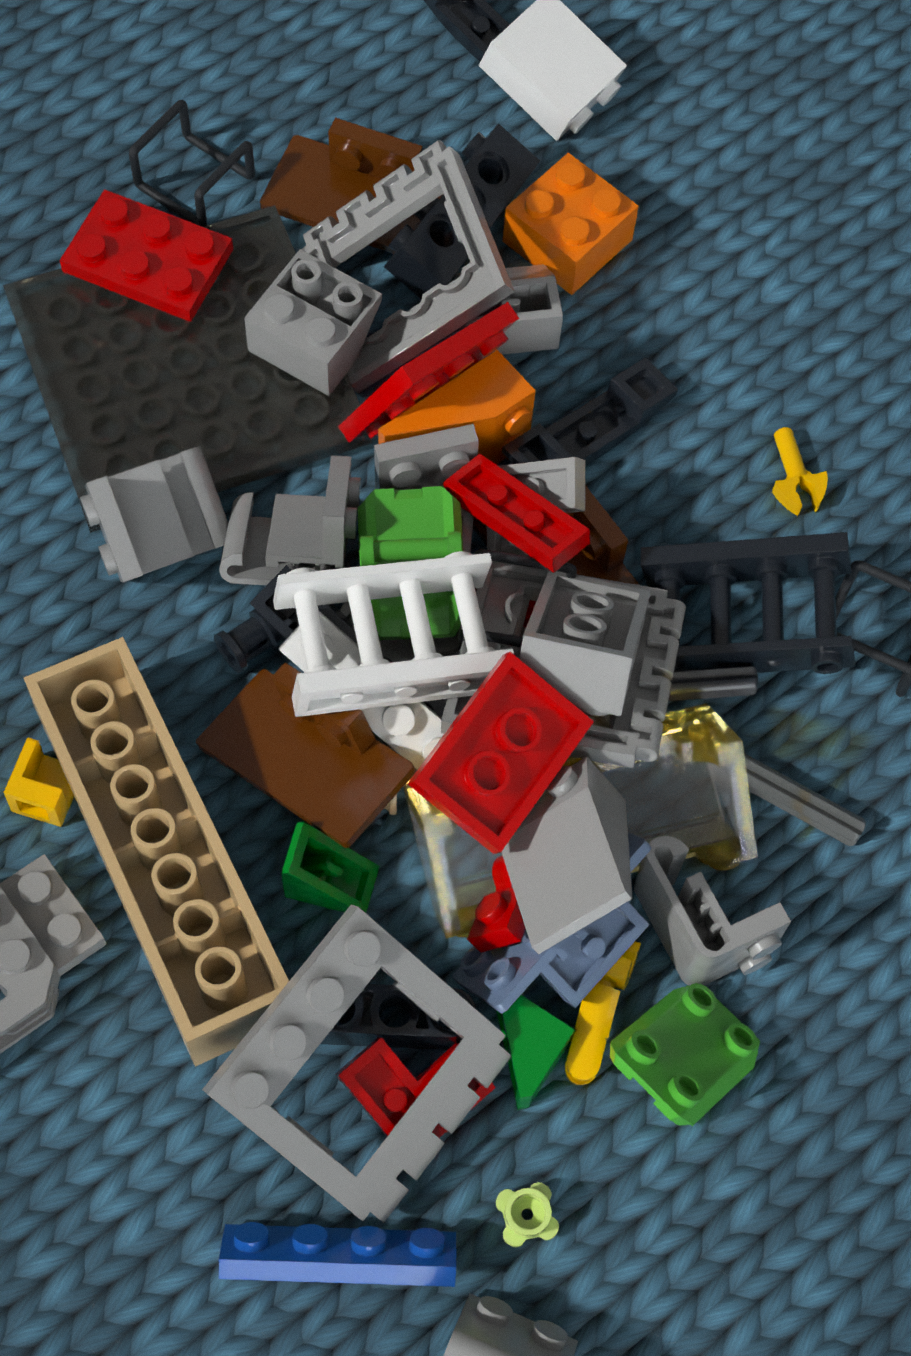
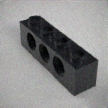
M499 123L486 137L478 132L461 152L467 158L464 166L489 228L540 162L534 154ZM444 194L413 214L419 219V222L413 229L406 224L389 244V247L395 252L383 266L421 300L422 294L437 284L447 285L468 257L464 245L458 241L445 208L444 202L446 198Z

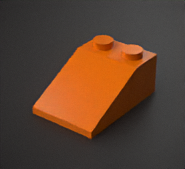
M496 350L379 428L378 444L474 424L479 440L478 454L483 455L497 465L504 459L509 460L502 453L503 446L531 429L536 390Z

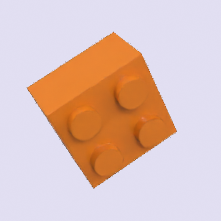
M567 153L505 208L503 242L532 265L544 264L555 275L556 283L573 295L633 240L639 205L570 153Z

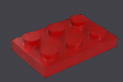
M104 189L59 261L64 273L191 322L231 255L233 242L232 238Z
M508 652L502 655L407 784L491 853H501L594 721L512 652Z

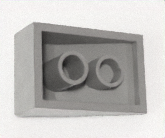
M549 570L525 629L519 659L584 712L596 716L608 714L621 716L651 591L576 575V578H568L566 573L557 571L553 573Z
M588 757L583 758L571 767H561L501 852L531 947L538 954L632 899L626 800Z

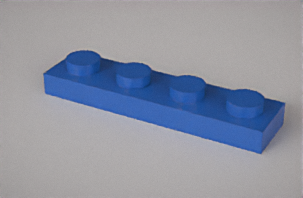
M246 1222L240 1225L225 1224L219 1255V1279L455 1287L456 1232L439 1231L433 1228L388 1230L374 1226L328 1228L316 1224H304L299 1227L268 1226L257 1222Z

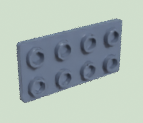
M628 832L630 871L632 872L650 852L652 847L644 838ZM626 902L540 954L531 947L525 929L521 942L482 953L475 947H472L462 958L460 967L453 974L452 978L461 987L495 1010L504 1013L535 978L540 975L565 1002L576 1008L649 924L629 902Z

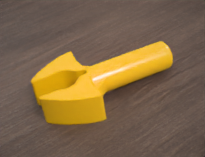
M789 427L780 428L774 433V439L787 477L785 480L775 481L772 493L787 510L798 516L802 508L800 497L796 492L799 485L803 491L809 493L813 509L817 512L827 488V471L817 474L807 471L792 429Z

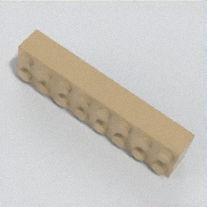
M121 637L24 677L36 712L195 1067L235 1049L287 985L289 980L124 638Z

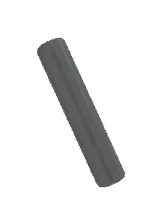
M730 748L719 765L718 773L722 777L848 846H854L865 829L866 821L864 818L736 748Z

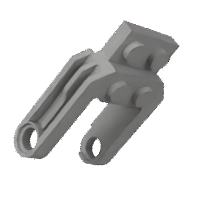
M45 854L0 883V989L6 996L0 1000V1054L54 1017L61 975L107 945L100 931Z

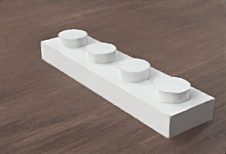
M319 611L329 665L340 669L357 667L362 664L358 645ZM298 626L280 646L279 650L305 672L308 668L300 627ZM424 702L360 709L363 711L371 730L398 754L411 761L417 770L444 735L441 733L442 718Z

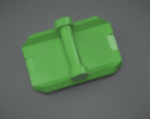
M442 486L394 490V488L373 490L358 507L360 566L444 558L451 553L463 551L460 502ZM454 591L423 594L433 638L454 637L461 626ZM402 596L372 599L371 604L379 641L411 639Z
M694 983L672 990L610 1042V1058L613 1064L629 1080L634 1078L656 1100L653 1104L670 1121L679 1126L691 1125L693 1127L754 1068L760 1040L748 1026L742 1024L715 997L709 988L702 984Z

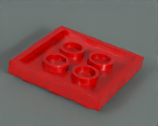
M506 302L401 366L348 416L338 428L349 443L364 433L370 439L378 436L379 428L507 342L509 338L504 332L519 319L518 315L509 302Z

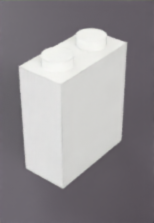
M536 0L490 43L479 64V67L556 141L569 129L576 134L593 116L594 113L590 109L597 102L605 106L621 88L617 80L627 66L560 0Z

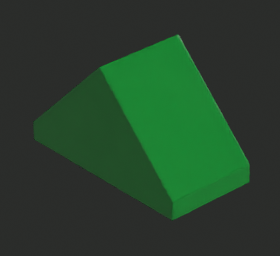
M298 822L281 873L284 894L286 898L344 913L352 904L358 906L366 913L380 866L352 849L344 848L309 824Z
M520 995L506 1012L500 1013L496 1010L500 1031L506 1035L502 1040L503 1047L511 1055L507 1065L517 1110L526 1109L530 1106L569 1046L575 1030Z

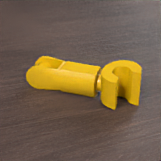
M635 941L581 1001L574 1027V1035L565 1063L566 1076L576 1085L591 1083L600 1069L620 991L614 988L625 990L639 954L640 942Z

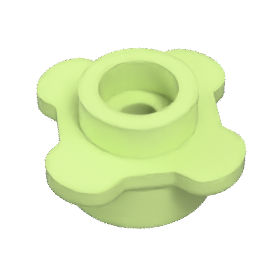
M537 1182L532 1184L530 1188H523L516 1192L505 1189L497 1196L496 1208L503 1213L506 1226L503 1231V1239L508 1245L520 1247L528 1239L540 1237L543 1240H551L556 1236L559 1223L551 1215L552 1210L549 1201L552 1193L545 1184ZM523 1210H530L533 1217L530 1220H525L522 1217Z

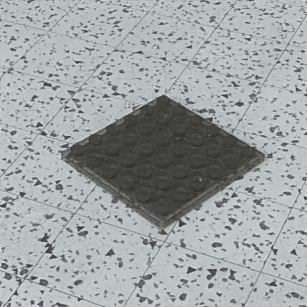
M275 205L203 226L232 238L233 251L191 322L64 273L61 268L3 285L90 533L101 530L99 524L90 527L80 497L88 494L85 487L87 482L105 476L110 477L156 460H162L194 447L201 446L218 493L372 444V439L366 433L349 443L338 428L360 406L347 374L330 396L248 351L244 318L296 254Z

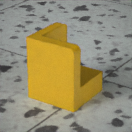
M28 737L3 793L11 812L62 827L74 798L73 792L58 759L44 755L39 740Z

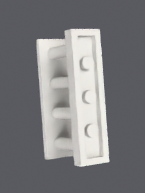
M459 551L451 553L444 558L315 571L312 568H297L287 574L278 575L273 598L275 610L296 608L308 668L304 673H297L292 693L295 717L473 696L502 655L508 652L514 654L513 649L495 651L494 648L488 646L475 588L483 587L492 564L490 553L472 555L470 552ZM454 591L468 652L461 655L443 657L440 653H436L423 594ZM402 596L415 658L409 661L390 663L388 660L383 659L371 600ZM349 602L362 664L357 667L336 669L334 666L329 665L317 605Z

